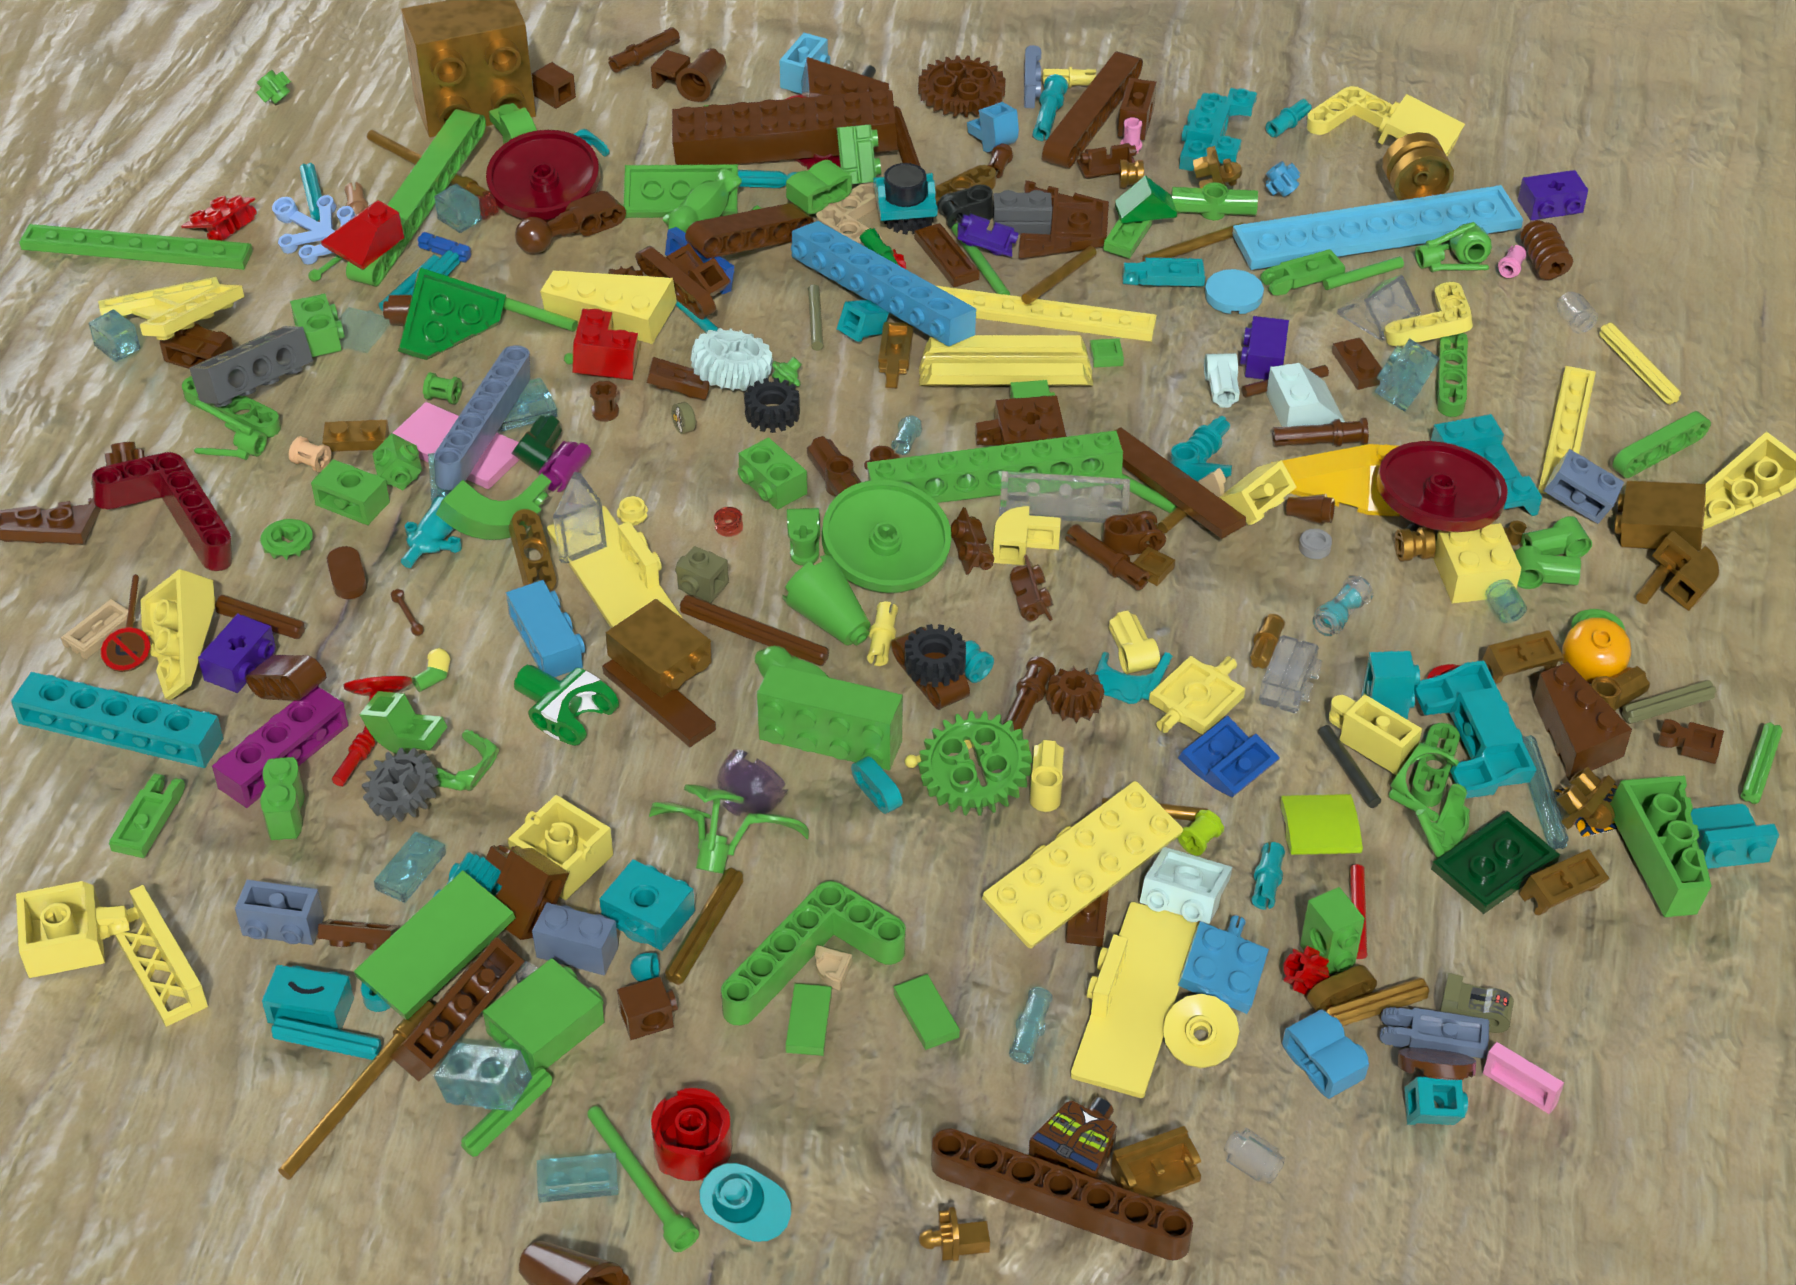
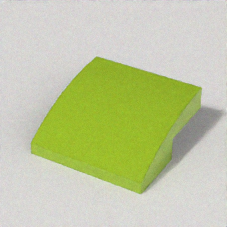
M1351 794L1281 796L1280 808L1286 823L1285 838L1291 855L1362 853L1361 831Z

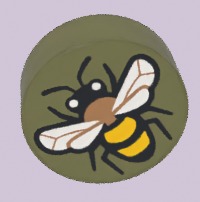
M687 402L674 404L671 414L676 430L680 434L694 431L696 419L692 407Z

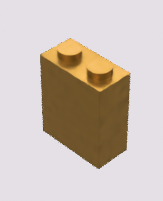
M1627 481L1625 493H1619L1618 512L1623 513L1622 515L1616 514L1615 534H1621V547L1657 549L1672 531H1675L1697 551H1700L1705 516L1706 484Z
M654 599L605 632L607 655L661 698L672 690L678 689L685 681L698 672L704 671L712 663L711 640L658 599Z

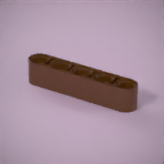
M787 203L696 221L687 229L685 239L687 243L704 257L714 258L791 242L793 230L814 223V220L795 204Z

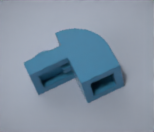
M1004 102L980 109V118L967 122L968 133L982 141L984 152H991L995 146L1001 143L1013 144L1018 138L1017 110Z

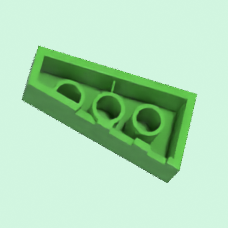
M1685 775L1621 780L1610 803L1615 813L1614 822L1663 916L1697 915L1712 885L1704 852L1699 849L1697 842L1699 831L1697 825H1694L1691 812L1693 806L1691 798L1686 796L1685 788L1687 782Z

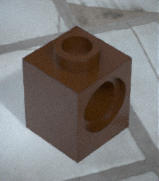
M661 977L617 989L619 1012L630 1041L674 1027L672 1012L678 1010L677 1002L672 989L665 990Z

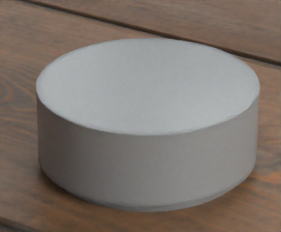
M1308 529L1300 536L1299 551L1310 559L1325 558L1331 551L1332 538L1323 530Z

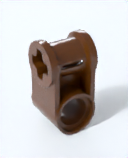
M1142 511L1108 517L1104 523L1102 542L1116 552H1123L1130 556L1141 554L1147 547L1157 551L1160 550L1166 543V536L1157 527L1156 515L1151 511Z

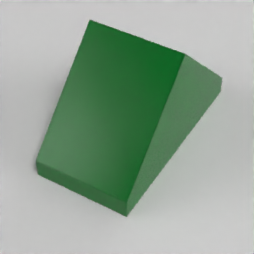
M1146 175L1115 200V207L1121 223L1177 217V210L1171 195Z

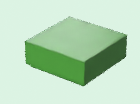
M1120 338L1090 340L1089 349L1094 368L1123 366L1124 356Z

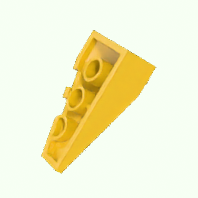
M1367 444L1282 460L1296 485V488L1290 494L1301 497L1327 494V497L1335 499V506L1339 507L1340 503L1358 507L1357 512L1362 514L1400 517L1384 501L1377 487V475L1381 461L1388 452L1399 445Z

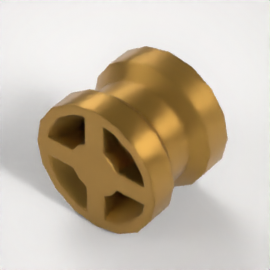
M1120 160V188L1134 185L1144 177L1143 160H1137L1135 163Z

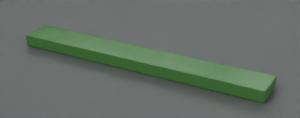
M29 224L19 241L21 250L245 270L253 252L252 245L249 243Z

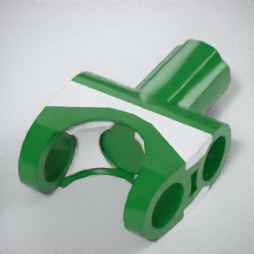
M527 664L520 669L514 680L516 691L537 702L528 711L532 723L549 736L569 745L577 746L587 737L585 728L576 719L578 715L586 712L611 715L619 708V700L614 691L599 678L581 668H575L563 680L559 681L537 667Z

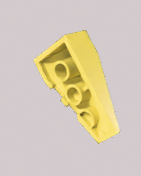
M181 569L177 570L141 598L142 629L151 638L150 654L157 657L159 664L156 672L164 697L168 700H172L192 684L199 661L198 657L204 645L216 601L213 580Z

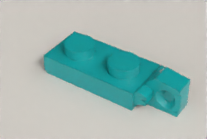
M1145 257L1144 262L1124 263L1123 284L1186 287L1205 285V271L1202 259Z

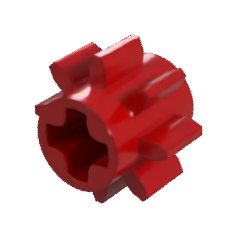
M1306 946L1304 952L1293 949V953L1286 958L1283 964L1286 975L1283 980L1293 985L1294 991L1306 995L1309 989L1329 978L1327 967L1329 959L1320 956L1319 950Z

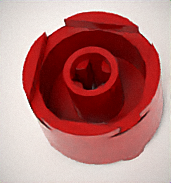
M685 1088L677 1091L676 1096L667 1101L665 1097L657 1104L651 1118V1129L655 1159L659 1170L663 1174L684 1181H703L712 1169L728 1162L732 1152L730 1114L717 1095L705 1089Z

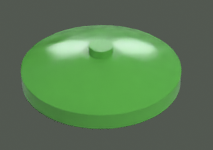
M870 480L845 489L833 499L823 519L821 540L825 554L831 555L837 561L847 580L872 591L898 593L923 586L941 571L947 561L951 546V528L942 508L922 490L899 481Z

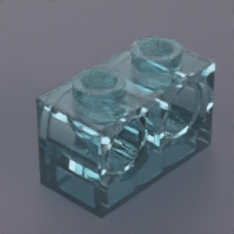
M1409 338L1403 348L1398 345L1387 360L1392 364L1386 363L1378 374L1377 379L1381 382L1376 388L1375 393L1405 412L1420 393L1440 358Z
M455 1042L434 1074V1078L446 1103L512 1111L532 1079V1075L521 1050Z

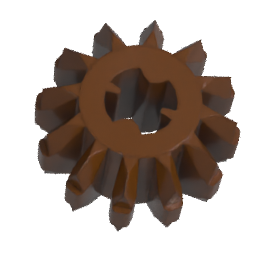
M1074 665L1070 671L1060 668L1057 675L1051 676L1048 682V690H1046L1047 704L1050 705L1052 714H1060L1062 721L1067 718H1073L1076 724L1081 717L1090 721L1094 713H1099L1102 707V699H1104L1103 684L1100 683L1098 675H1090L1088 668L1077 671Z

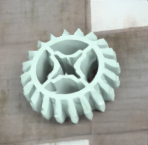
M718 328L717 331L708 330L707 334H700L699 339H695L690 360L692 361L691 367L694 368V374L699 375L702 381H709V385H718L721 389L730 388L732 391L734 389L746 391L750 385L754 387V382L759 380L762 384L763 379L769 377L773 358L769 345L763 343L761 338H754V334H745L742 330L739 332L733 331L731 328L729 330Z

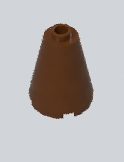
M537 1241L522 1252L520 1257L519 1272L528 1285H631L629 1276L623 1272L624 1269L618 1264L549 1242Z

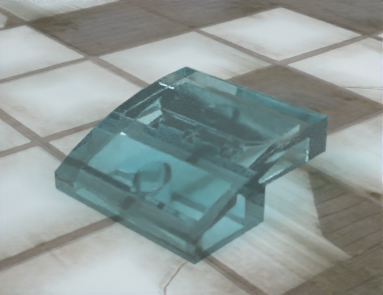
M540 377L529 381L498 429V432L533 424L540 415L558 417L557 408L551 394Z

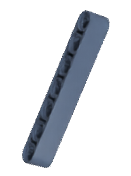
M513 345L506 347L501 352L434 454L435 483L439 488L453 490L462 480L466 481L529 383L530 352L526 347Z

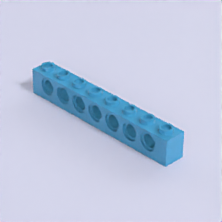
M820 221L792 231L791 251L793 258L866 300L871 301L948 347L975 335L976 308Z

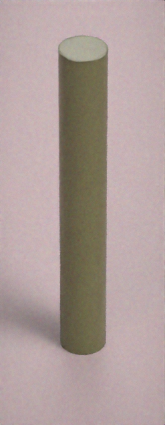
M810 285L808 287L811 347L813 350L819 351L823 348L820 288L818 285Z

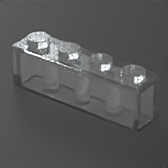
M1002 471L999 516L1016 507L1030 506L1029 515L1058 517L1065 521L1105 523L1106 519L1110 516L1128 514L1130 479Z

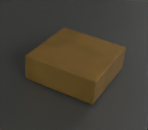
M1147 547L1133 562L1150 574V579L1142 578L1156 586L1175 568V559L1150 547Z

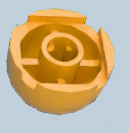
M1588 618L1578 622L1567 633L1562 646V655L1564 657L1562 663L1569 662L1587 682L1592 684V681L1597 677H1611L1627 668L1631 658V641L1626 631L1616 622L1605 618Z

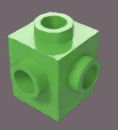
M393 433L372 453L376 474L386 479L387 485L404 490L412 481L418 478L422 471L417 445Z

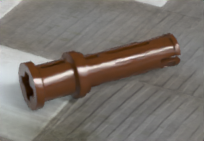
M1366 417L1360 418L1359 421L1341 422L1340 419H1334L1330 424L1272 428V432H1274L1272 433L1274 447L1316 443H1332V446L1341 447L1342 443L1360 442L1361 445H1367L1369 440V428Z
M1037 656L1029 659L1026 665L1027 672L1023 678L1019 679L1016 685L1017 696L1003 723L1005 724L1010 720L1013 721L1014 731L1017 729L1023 730L1035 703L1043 700L1046 694L1045 686L1056 673L1053 663L1043 657Z

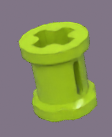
M1202 809L1196 814L1195 821L1189 827H1183V832L1178 837V841L1188 853L1200 856L1206 850V844L1213 837L1217 838L1224 832V825L1214 812Z

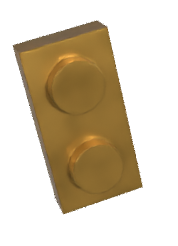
M387 420L325 422L322 444L329 446L331 452L376 450L388 437Z

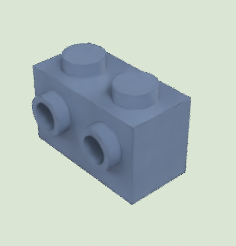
M1569 449L1554 468L1544 492L1599 524L1614 506L1624 481Z
M246 880L235 907L242 936H249L253 939L279 940L289 944L313 945L318 934V924L322 923L324 918L318 889Z
M546 903L532 930L536 958L544 960L552 958L559 964L604 976L618 950L615 920L600 914L593 915L577 911L565 905L558 906Z

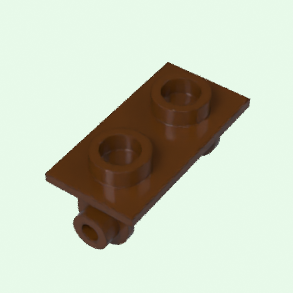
M1130 143L1114 145L1110 147L1109 155H1107L1106 147L1085 149V152L1080 153V159H1077V163L1085 178L1119 173L1120 160L1135 163L1133 156L1137 154L1136 146L1130 145Z
M963 507L957 519L951 524V537L956 545L965 573L969 575L973 567H980L983 570L990 569L995 558L989 544H985L987 539L981 521L976 519V517H969L966 508Z
M1024 555L1027 565L1014 567L1010 574V580L1017 596L1021 616L1027 621H1035L1038 616L1045 613L1051 621L1053 619L1049 607L1054 604L1048 589L1042 587V583L1046 582L1044 573L1039 564L1033 566L1029 557Z

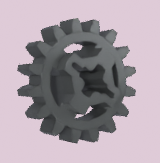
M399 748L396 756H392L390 752H387L385 754L386 760L383 763L375 760L374 764L377 769L375 771H367L366 776L370 781L362 784V788L366 792L363 799L376 816L382 815L386 821H389L394 815L401 822L406 813H409L413 818L416 817L415 809L418 807L427 809L428 806L425 800L436 797L435 792L431 788L440 785L439 780L435 776L439 772L425 753L420 755L415 748H412L407 754L403 748Z

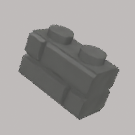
M1012 190L993 193V226L997 222L1013 227L1014 231L1019 233L1018 235H1021V233L1051 234V193H1044L1041 190H1033L1030 193H1016Z

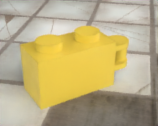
M1365 694L1357 702L1345 695H1337L1332 699L1329 721L1341 729L1340 741L1397 776L1419 745L1422 728Z

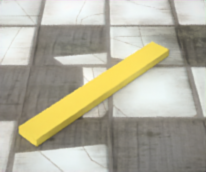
M937 286L976 308V318L1151 342L1156 325L1157 315L1041 299L1025 304L1022 301V297Z

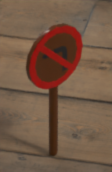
M137 574L132 577L126 628L118 629L109 634L101 647V658L105 665L113 671L127 672L135 670L144 664L151 652V641L146 633L138 628H133L139 576Z

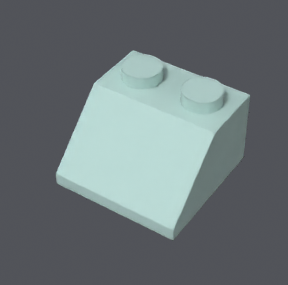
M1300 363L1270 367L1267 397L1282 427L1330 424L1334 419H1340L1341 422H1345L1325 381Z

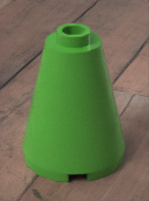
M831 555L820 556L822 562L816 565L811 561L808 562L788 581L785 588L789 593L787 596L782 595V599L790 608L846 646L861 644L869 636L868 630L871 624L839 564Z

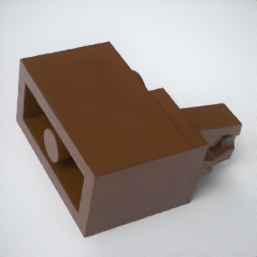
M493 845L488 851L486 860L501 871L497 883L502 887L495 897L513 911L516 918L505 930L520 940L533 938L532 930L546 903L556 905L569 872L533 848L521 849L517 846H512L510 849L505 845L497 847Z

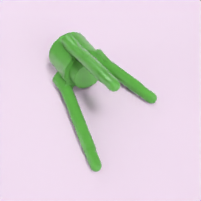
M1471 222L1441 237L1426 241L1424 245L1417 246L1415 258L1418 266L1421 269L1429 267L1431 272L1440 270H1488L1489 265L1440 263L1445 259L1444 251L1451 248L1450 243L1442 245L1441 243L1474 228L1476 223Z
M200 400L195 401L196 406L226 422L225 427L236 432L233 444L238 448L237 450L195 448L194 452L196 454L230 456L247 460L249 455L257 457L262 454L267 442L265 433L240 423Z

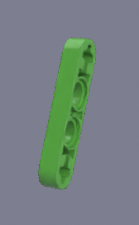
M1465 333L1441 337L1439 342L1437 409L1441 414L1448 417L1460 416L1463 414L1466 405L1468 338ZM1451 343L1455 344L1456 348H1451ZM1446 361H1456L1459 364L1453 365L1447 363ZM1446 380L1457 381L1459 384H1449ZM1449 397H1454V402H1450Z
M192 376L182 382V390L185 400L196 406L195 401L199 400ZM235 396L232 398V403L221 407H214V404L206 403L240 423L265 433L267 438L274 437L281 430L278 413L249 397ZM240 410H250L245 414H235Z
M1694 411L1621 450L1615 457L1612 467L1624 478H1630L1698 442L1708 432L1711 421L1700 412Z

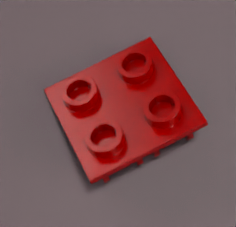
M241 195L232 198H226V196L217 197L210 202L211 206L206 210L202 209L192 213L189 216L190 220L181 225V227L207 228L208 240L223 241L230 234H234L236 230H240L255 219L257 211L252 205H249L255 198L242 197Z

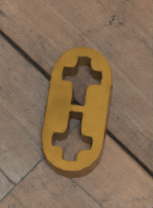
M1358 965L1318 983L1309 992L1307 1000L1316 1012L1321 1009L1325 1011L1327 1007L1371 994L1376 988L1377 980L1366 966Z

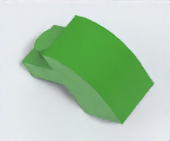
M514 103L489 111V119L502 134L503 144L524 133L537 131L525 107L519 109Z
M378 691L359 714L373 738L384 748L397 754L399 748H403L407 754L412 748L430 751L448 727L443 717L415 714L403 693Z

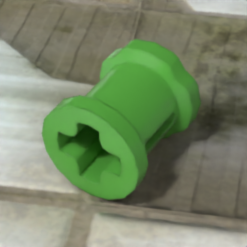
M429 372L423 384L425 399L448 400L449 404L454 405L460 399L462 391V381L460 378L453 377L452 379L437 377L436 373Z

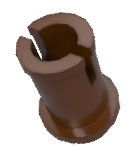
M1001 143L992 149V158L988 166L993 167L996 172L999 170L996 175L997 178L1002 177L1006 165L1012 161V148L1007 144Z

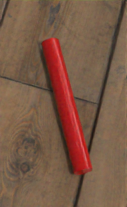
M1355 864L1350 867L1351 902L1365 918L1356 959H1365L1368 955L1365 868L1360 864Z

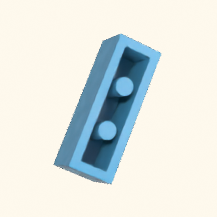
M544 580L506 592L509 616L540 670L552 677H557L571 672L575 668H583L581 655L585 652L583 639L579 633H573V626L568 613L561 612L556 592H550Z

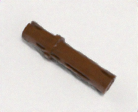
M670 27L639 44L628 45L626 50L609 57V66L615 73L632 65L637 66L645 58L680 42V35L674 27Z
M1078 524L1073 525L1067 531V534H1070L1073 538L1067 535L1065 540L1107 568L1111 576L1114 578L1120 577L1136 590H1141L1147 585L1148 581L1142 577L1150 579V574L1131 562L1127 554L1116 552Z

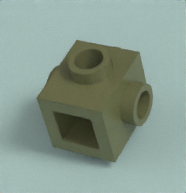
M694 546L676 564L675 572L677 574L678 589L710 603L729 583L728 560L713 552Z

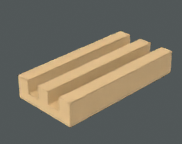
M110 599L61 637L63 646L67 648L71 646L73 652L76 654L80 652L81 657L87 660L101 649L103 641L109 634L118 629L126 628L128 609Z

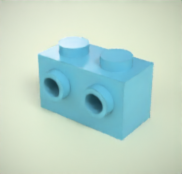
M803 33L779 60L780 88L802 94L801 80L806 58L809 57L830 64L828 39Z

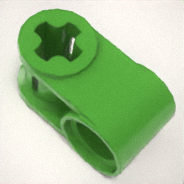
M819 508L787 509L788 538H790L791 560L795 564L802 566L810 561L815 563L819 559Z

